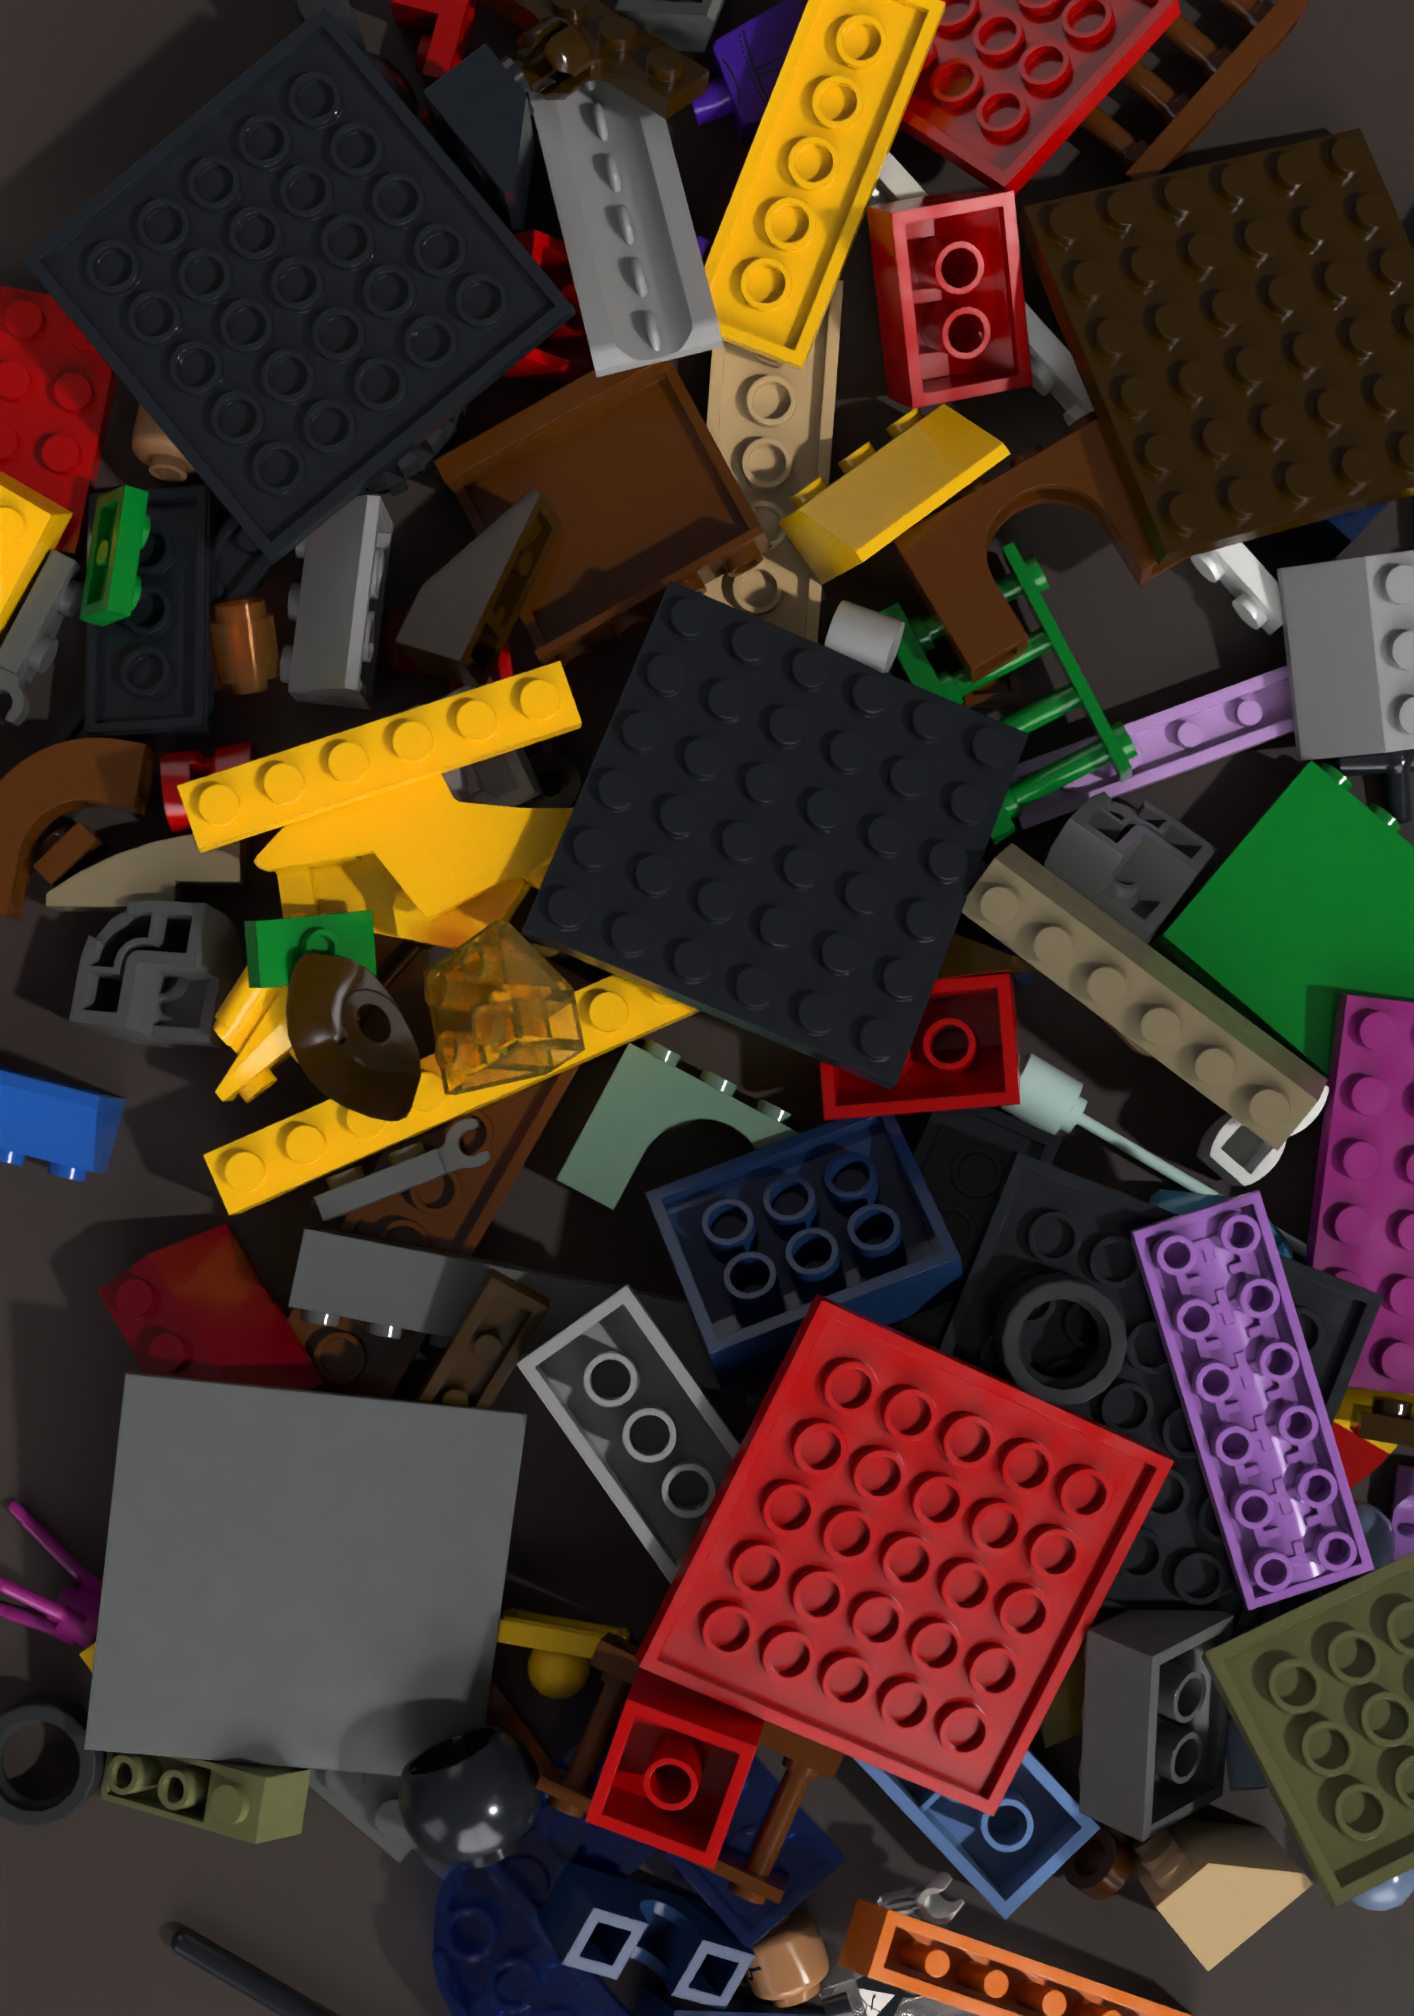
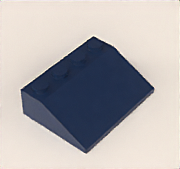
M894 1115L834 1120L645 1193L721 1390L780 1367L816 1293L882 1324L889 1325L954 1300L964 1280L959 1252Z

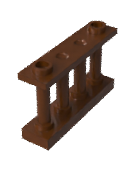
M1218 0L1245 23L1242 30L1248 36L1234 51L1227 45L1220 49L1180 14L1163 35L1204 69L1201 76L1207 82L1194 97L1186 91L1179 95L1140 60L1121 79L1163 115L1160 122L1166 128L1151 144L1146 138L1138 141L1098 106L1080 124L1083 129L1122 161L1119 168L1125 172L1121 184L1169 173L1297 29L1310 3L1307 0H1279L1274 5L1270 0H1264L1263 2L1259 0Z
M608 1632L600 1639L590 1662V1665L603 1671L600 1679L605 1685L567 1772L550 1765L540 1775L535 1787L549 1794L547 1803L553 1808L577 1818H582L584 1813L589 1810L596 1786L591 1784L592 1778L639 1670L635 1656L640 1646L611 1632ZM765 1721L756 1752L759 1746L762 1745L783 1755L784 1758L781 1764L786 1770L748 1857L722 1846L714 1869L687 1860L729 1880L728 1889L731 1892L759 1905H763L766 1898L779 1904L783 1897L789 1877L772 1870L810 1780L817 1781L820 1774L834 1779L844 1756V1753Z

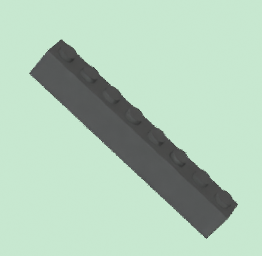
M306 1224L288 1306L302 1309L301 1320L319 1325L338 1327L340 1317L366 1321L364 1331L381 1337L403 1339L405 1329L430 1334L428 1344L445 1349L493 1268L550 1299V1309L519 1359L521 1360L623 1286ZM631 1288L710 1400L720 1401L723 1390L747 1395L745 1405L759 1409L779 1368L721 1390L686 1299Z

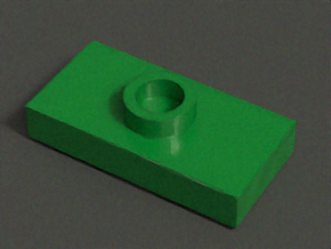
M372 910L244 921L249 988L288 986L296 962L305 954L311 953L350 958L370 970L374 976H377Z

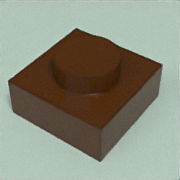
M79 821L72 828L66 824L55 830L43 842L39 849L43 856L33 867L49 884L57 887L78 872L88 868L109 845L92 828Z

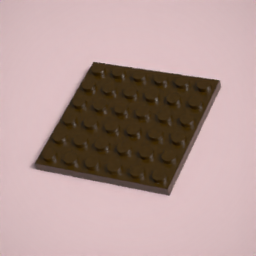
M1360 128L1023 207L1017 217L1018 226L1157 565L1414 495V250Z

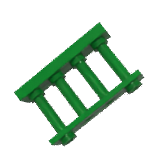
M1014 542L1002 547L1005 563L1010 573L995 580L1007 602L1023 595L1039 628L1027 634L1029 636L1027 653L976 683L972 684L963 668L952 674L947 669L935 674L925 653L936 648L933 642L943 637L930 615L921 619L919 614H916L907 619L899 602L879 612L905 623L896 656L910 683L960 705L964 703L963 696L1052 651L1069 684L998 721L1023 732L1030 733L1081 706L1098 740L1009 786L990 836L995 848L1018 837L1012 820L1022 815L1020 809L1108 763H1111L1120 782L1123 783L1132 778V766L1128 760L1138 755L1122 722L1119 721L1111 726L1109 725L1040 594L1050 587L1036 558L1031 554L1022 559Z

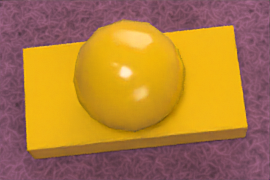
M508 1607L507 1610H504L500 1619L496 1642L533 1648L527 1660V1675L531 1685L541 1695L550 1699H567L578 1694L586 1685L590 1675V1659H592L600 1639L608 1632H611L629 1641L630 1632L627 1631V1628Z

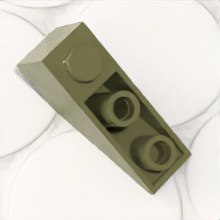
M107 1751L100 1799L249 1843L259 1844L301 1834L311 1769Z

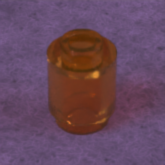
M247 598L214 604L215 620L210 622L218 682L221 684H232L233 694H251L271 689L270 679L280 676V658L274 615L266 612L265 599Z

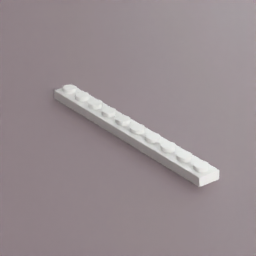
M889 152L868 205L927 196L928 194ZM1025 303L1032 387L1043 396L1049 393L1054 396L1066 410L1063 417L1068 426H1070L1082 416L1093 412V406L1070 351ZM1242 542L1190 557L1194 566L1206 579L1213 583L1220 580L1236 598L1232 601V605L1241 619L1251 628L1258 630L1262 627L1270 636L1283 625L1278 582Z

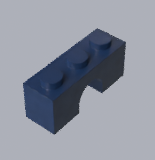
M567 1862L537 1916L562 1965L617 1980L629 1958H633L653 1970L662 1979L672 1996L721 2010L726 2009L756 1956L728 1910L571 1862Z

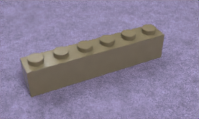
M1013 843L993 859L966 896L967 900L962 910L963 914L1277 1151L1319 1101L1328 1079Z

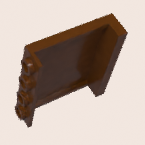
M671 360L601 377H596L594 369L434 460L444 482L455 493L477 536L529 490L541 492L561 521L562 526L519 616L536 647L534 653L538 660L544 665L561 661L564 671L575 668L589 660L595 654L593 647L615 635L619 640L625 639L646 628L651 622L649 616L657 612L670 580L704 595L707 591L705 584L725 573H728L729 577L746 573L763 560L761 553L772 547Z

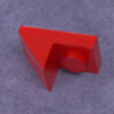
M392 0L390 2L397 26L426 33L421 38L416 58V72L422 73L425 88L429 87L464 60L479 0Z

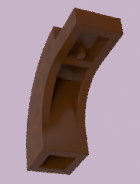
M82 738L69 740L34 753L21 761L0 780V918L22 922L36 850L43 836L58 820L70 813L87 808H108L146 815L157 752L146 744L121 739Z

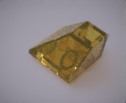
M495 920L423 972L425 981L424 996L430 1009L436 1043L435 1058L441 1071L445 1095H459L547 1075L585 1050L573 987L508 921Z

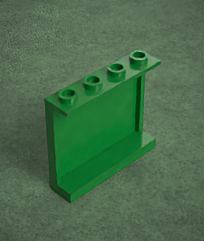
M1310 760L1295 771L1292 775L1294 778L1178 915L1166 923L1153 941L1238 1013L1328 1079L1339 994L1414 1003V846L1397 833L1401 829V825L1390 813L1376 804H1370L1369 807L1365 806L1349 792L1352 784L1339 770L1327 763H1322L1318 766Z

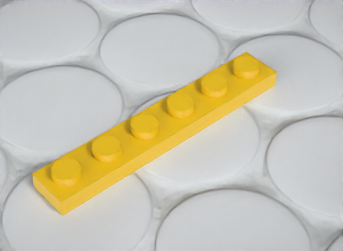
M557 661L177 785L198 849L200 853L579 729L581 728L582 721L561 661Z

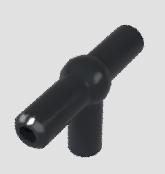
M1414 749L1331 758V766L1339 770L1345 777L1383 774L1385 810L1399 824L1409 823L1412 820L1409 772H1414Z

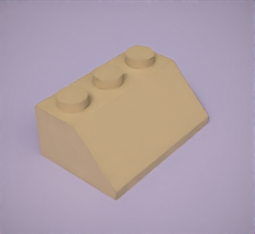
M1181 1819L1144 1842L1136 1839L1132 1844L1134 1850L1131 1854L1132 1870L1155 1907L1207 1971H1210L1313 1885L1307 1875L1265 1827Z

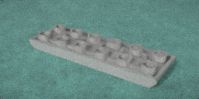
M601 80L588 81L581 89L564 100H545L541 98L540 91L532 92L528 90L596 377L723 347L714 303L666 120L611 84Z

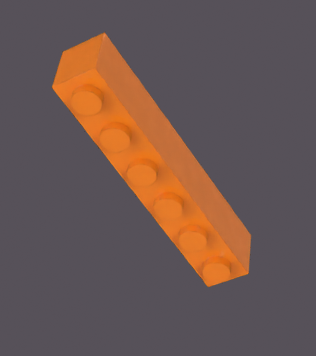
M857 1899L837 1963L839 1966L868 1978L979 2016H1193L861 1899Z

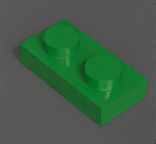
M124 485L97 498L79 620L105 626L131 616V611L136 607L142 588L141 578L137 575L140 550L146 544L151 526L150 517L146 514L149 492Z

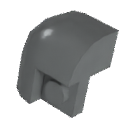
M1104 791L1092 796L1068 819L1052 844L1044 867L1146 944H1149L1193 886L1217 851V848L1149 802L1144 800L1140 807L1135 809L1117 802H1111L1112 799Z
M160 900L126 903L127 910L113 917L96 938L88 936L80 958L69 1022L103 1036L149 1046L175 1049V1045L180 1044L220 1048L221 1038L213 1029V1025L217 1020L214 1016L244 971L242 944L233 922L224 913L207 903Z

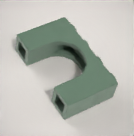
M647 1039L642 1049L631 1043L628 1044L556 1180L614 1210L648 1147L661 1133L676 1124L698 1119L717 1121L737 1130L750 1142L755 1150L800 1133L789 1128L794 1117L793 1115L763 1099L758 1101L755 1109L732 1097L737 1088L735 1084L706 1069H703L698 1079L676 1068L681 1058L680 1055Z

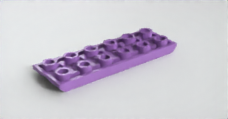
M1255 1190L1189 1213L1131 1230L1133 1249L1236 1585L1245 1607L1248 1610L1256 1609L1374 1570L1260 1191Z

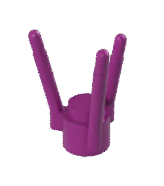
M10 1501L7 1505L9 1512L81 1587L77 1590L67 1584L56 1602L6 1577L0 1576V1592L48 1615L44 1617L0 1602V1616L53 1635L70 1646L75 1642L84 1648H88L97 1636L103 1581L90 1574L18 1501Z

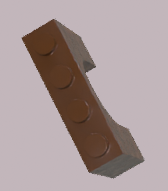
M1095 411L1073 422L1065 431L1067 437L1045 449L1043 444H1036L1021 452L1010 462L1011 470L994 480L989 481L986 476L974 480L954 495L956 502L936 514H933V512L929 513L893 540L895 558L972 684L1028 652L1029 636L997 586L987 562L988 550L995 534L1016 513L1031 506L1048 503L1068 505L1085 512L1103 528L1139 587L1189 558L1186 557L1157 565Z

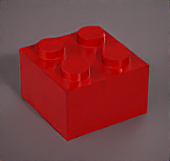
M639 1668L625 1702L585 1822L714 1869L753 1761L765 1720Z

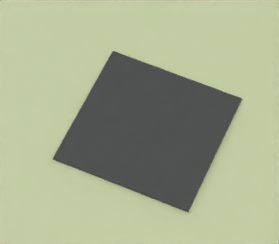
M126 1372L84 1750L401 1776L406 1764L430 1746L465 1730L484 1726L527 1412Z

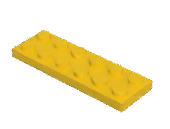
M808 0L704 266L723 341L803 371L866 212V206L870 202L944 14L946 2L941 0Z

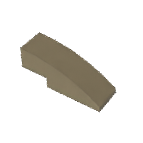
M193 834L158 840L118 853L78 872L47 892L46 906L59 912H124L127 910L126 903L144 900L186 902V887L249 888L250 837L200 853Z

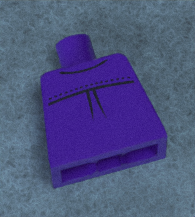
M784 0L718 38L711 45V67L715 79L708 81L706 93L688 104L697 127L730 115L741 144L751 145L753 143L805 10L803 0Z

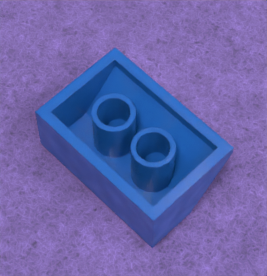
M0 1066V1161L23 1166L26 1155L50 1161L47 1173L85 1182L87 1171L106 1173L126 1099Z

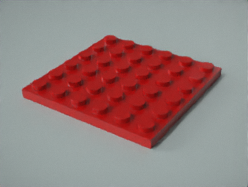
M816 1293L635 1656L639 1668L994 1817L1174 1461L1164 1452L1066 1407L1051 1404L1020 1389L1007 1380Z

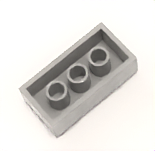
M627 1283L523 1357L516 1364L671 1584L741 1443Z

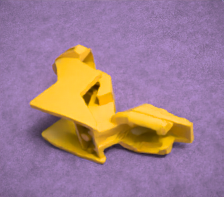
M440 774L285 825L262 849L253 862L259 869L267 872H276L283 918L372 910L373 930L376 934L457 951H465L504 929L530 888L540 889L573 808H517L459 802L454 798L443 775ZM246 966L214 1016L217 1019L213 1025L214 1031L238 1055L215 1091L222 1102L235 1101L240 1096L246 1103L251 1102L278 1080L272 1073L275 1068L290 1056L299 1063L288 1037L286 1019L288 986L249 988L248 966Z

